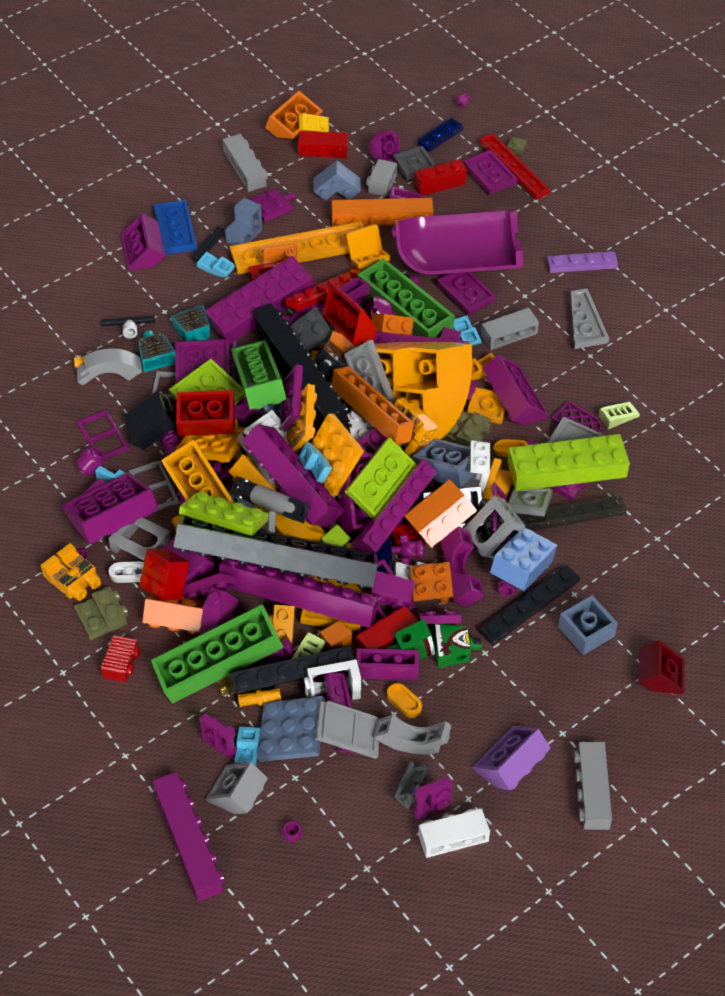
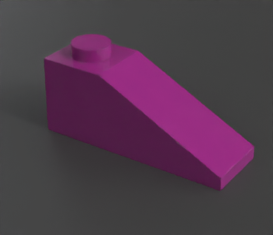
M211 587L203 605L199 636L230 621L239 600L228 592Z

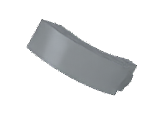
M122 349L94 351L84 356L85 363L77 368V382L84 385L103 373H116L130 381L142 372L141 358Z
M394 715L379 719L374 738L398 751L429 755L439 753L440 746L447 744L452 725L444 721L430 727H416L403 722Z

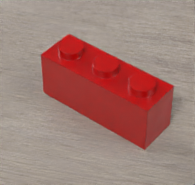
M300 131L298 156L347 158L348 133Z
M461 159L415 171L414 187L419 194L425 196L465 185L467 169Z
M403 606L400 609L394 610L386 618L376 621L367 630L360 631L356 636V647L360 649H386V647L397 643L395 638L396 632L419 621L406 606Z

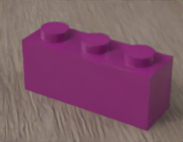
M357 648V664L361 679L418 681L419 650Z

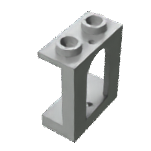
M493 496L463 529L471 533L472 542L478 547L477 551L481 556L494 559L495 554L493 551L513 530L521 531L525 524L503 498ZM496 510L505 522L485 542L476 530Z
M142 517L136 520L135 523L120 528L109 537L110 550L118 553L122 549L144 560L147 549L163 548L171 540L170 531ZM140 527L157 536L158 541L154 546L143 547L129 540V538Z

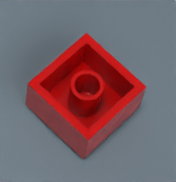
M166 548L147 549L139 587L161 600H182L189 561Z

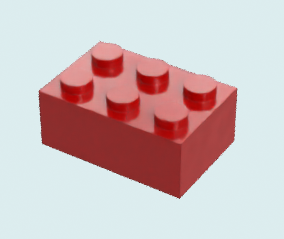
M233 390L177 392L176 426L178 436L235 434V400Z

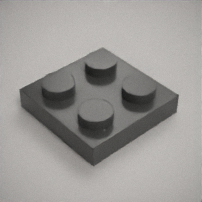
M423 146L393 155V161L397 163V167L406 180L414 178L415 171L436 166Z
M316 306L289 326V329L292 328L294 330L296 339L301 340L303 349H307L308 352L332 334L331 328Z

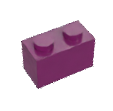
M377 571L373 588H370L369 594L379 598L378 605H388L394 609H400L403 606L408 608L411 603L415 581Z

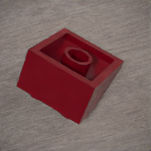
M660 640L639 647V683L652 692L683 694L684 658Z

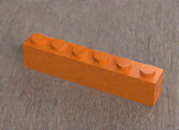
M432 198L332 200V227L362 221L363 226L372 224L395 225V221L401 219L433 216Z
M350 366L334 369L331 385L335 393L337 392L345 402L385 438L390 437L397 445L410 442L413 421Z

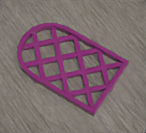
M570 401L551 419L559 424V420H562L564 417L563 412H570V416L565 418L572 421L580 419L581 423L579 424L583 426L591 425V429L599 433L602 431V424L598 418ZM572 412H579V416H573ZM583 418H589L590 422H583ZM593 425H599L600 429H594Z

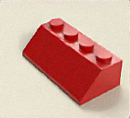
M330 282L322 316L353 345H361L368 340L374 341L376 327L367 313L339 287Z

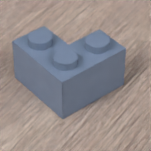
M336 160L314 177V192L324 200H327L336 192L350 200L361 192L360 177Z
M243 198L234 207L235 221L228 225L225 230L226 242L231 245L249 243L262 231L261 205Z

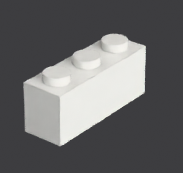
M469 809L462 814H450L443 817V819L423 822L419 825L418 836L425 857L428 858L489 842L490 830L482 809Z

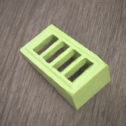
M630 402L601 408L598 417L607 429H611L639 417L640 414Z
M308 632L292 659L311 655L304 651V649L313 654L322 652L325 641Z

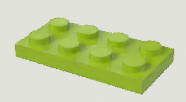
M389 437L385 439L344 492L371 518H374L416 463Z
M205 492L195 493L179 509V514L250 536L255 534L269 519V513L263 512L261 509L249 508L241 503H233L221 497L209 496Z

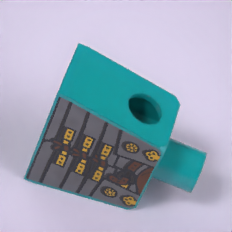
M203 305L171 315L173 329L184 342L203 341L210 337L209 322Z
M146 331L143 334V338L138 340L143 372L175 364V350L164 334L154 335L152 331Z

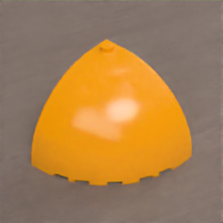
M392 342L374 344L395 401L405 398L409 403L416 402L418 407L438 427L429 442L434 438L441 440L456 424L468 397L472 375V344L455 342Z

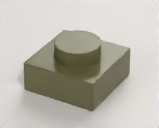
M512 137L507 147L514 154L523 155L527 146V140Z

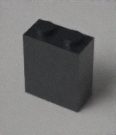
M159 391L124 415L131 443L143 450L177 427L170 399Z

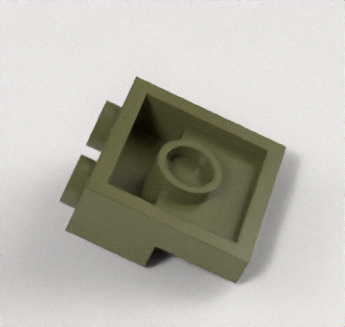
M462 411L456 424L442 439L470 447L471 441L482 442L483 437L490 433L492 425H490L491 419L477 412L470 415Z
M110 586L92 593V599L74 606V610L89 640L127 625L126 616H128V611L125 605L120 606V596L117 590L112 591Z

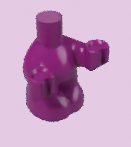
M235 459V462H228L227 467L224 469L221 468V463L219 462L218 464L214 463L213 466L214 471L219 473V479L228 490L232 488L234 483L232 480L233 476L229 473V470L238 461L237 459Z
M400 535V545L391 547L392 554L401 555L403 564L409 565L410 558L412 557L424 558L423 539L409 541L408 535Z
M286 638L281 641L284 648L262 658L261 661L270 659L273 663H276L284 658L293 657L295 653L290 639Z

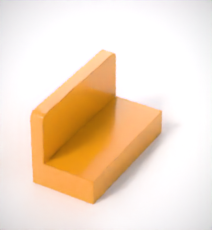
M494 458L483 492V498L490 500L493 497V483H496L506 496L509 494L513 481L510 472L501 469V459Z

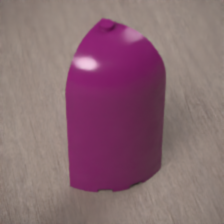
M516 210L412 217L395 221V227H392V238H396L401 258L411 269L419 273L434 275L523 268V250L520 240H516L515 234H518Z

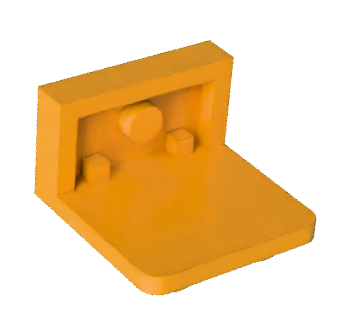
M376 224L346 233L351 265L356 269L363 271L383 258L386 261H390L389 253L382 249L379 228Z

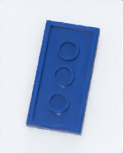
M180 200L153 204L165 255L197 250L187 201Z

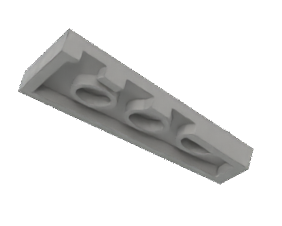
M588 289L571 291L570 302L574 349L609 343V336Z

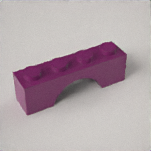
M458 526L441 539V548L444 553L445 562H450L453 589L452 599L455 603L467 608L483 598L484 592L481 580L466 574V560L474 547L471 533Z

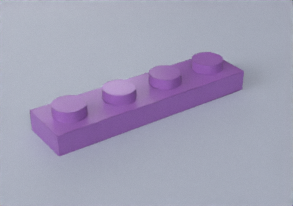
M615 251L547 256L550 273L614 269L618 267Z

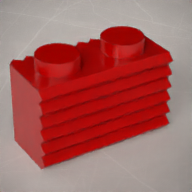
M113 635L101 666L103 678L127 682L128 676H132L134 672V660L139 658L141 652L137 639Z

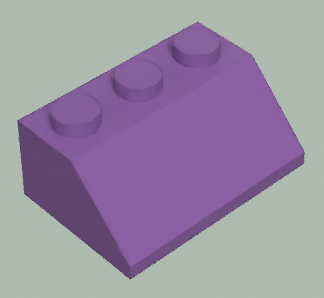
M512 726L472 768L497 789L512 790L525 775L532 771V767L541 761L551 748L538 728Z

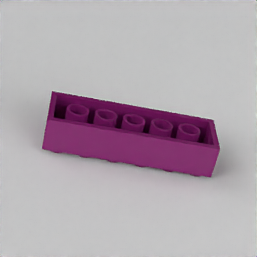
M292 255L205 310L208 322L222 339H229L230 345L256 328L252 311L272 303L275 309L278 308L280 312L289 307L286 306V298L314 287L313 278Z
M257 424L242 440L247 445L245 447L247 451L257 457L258 464L270 473L269 477L281 486L280 490L284 495L311 505L305 519L310 525L330 527L345 511L336 499L330 495L323 484L316 481L312 471L303 467L298 454L276 428Z

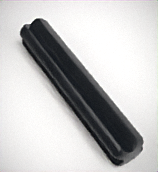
M218 226L192 254L191 258L194 262H198L225 234L223 226Z

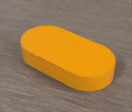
M502 439L494 444L493 449L497 456L508 457L510 447L526 446L528 443L524 440Z
M394 683L388 687L387 699L402 714L409 718H415L421 714V700L406 686Z

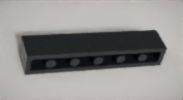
M351 646L232 672L227 675L231 695H237L302 680L304 677H307L308 668L351 661L354 658Z

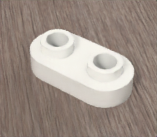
M144 562L114 563L109 568L110 579L115 583L140 582L142 574L138 573H142Z

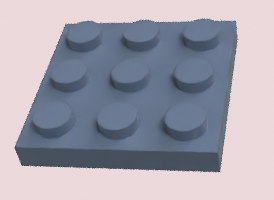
M323 696L264 703L257 751L259 762L319 756L321 741L315 740L319 702H325Z

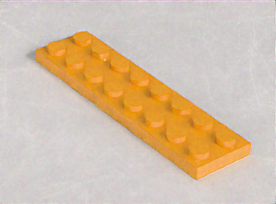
M362 221L243 243L230 246V252L237 274L248 273L249 266L263 264V250L267 247L298 243L297 261L299 263L348 254L346 233L363 228L364 226Z

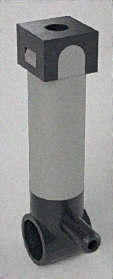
M236 476L229 493L301 523H304L311 506L239 476Z

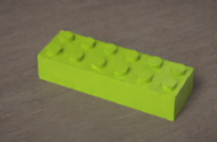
M620 434L510 447L507 460L515 491L626 478L630 464Z

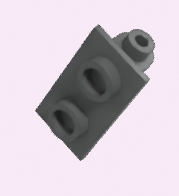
M410 761L393 796L406 809H409L411 803L415 802V790L420 787L425 776L428 775V767L421 764L417 767L412 761Z

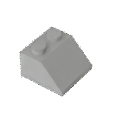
M252 762L226 765L205 800L233 814L248 813L253 808L257 796L263 791L264 784L268 778Z

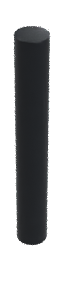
M155 316L102 319L101 321L102 327L124 325L127 320H132L135 324L155 323Z

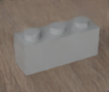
M526 308L483 323L481 326V337L489 349L493 350L537 334L539 321L532 311Z

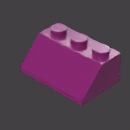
M141 213L121 233L128 270L155 267L165 257L158 221Z

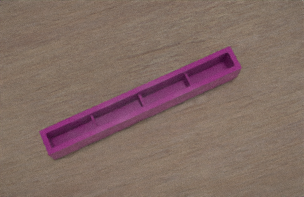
M234 559L222 560L220 563L219 573L235 576L236 585L227 588L370 628L375 620L379 598L373 597L369 593L355 592L350 588H341L329 582L323 583L311 577L298 576L293 572H280L273 567L261 568L254 563L241 564Z

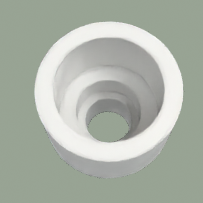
M127 320L123 325V335L128 339H132L137 335V326L132 320Z

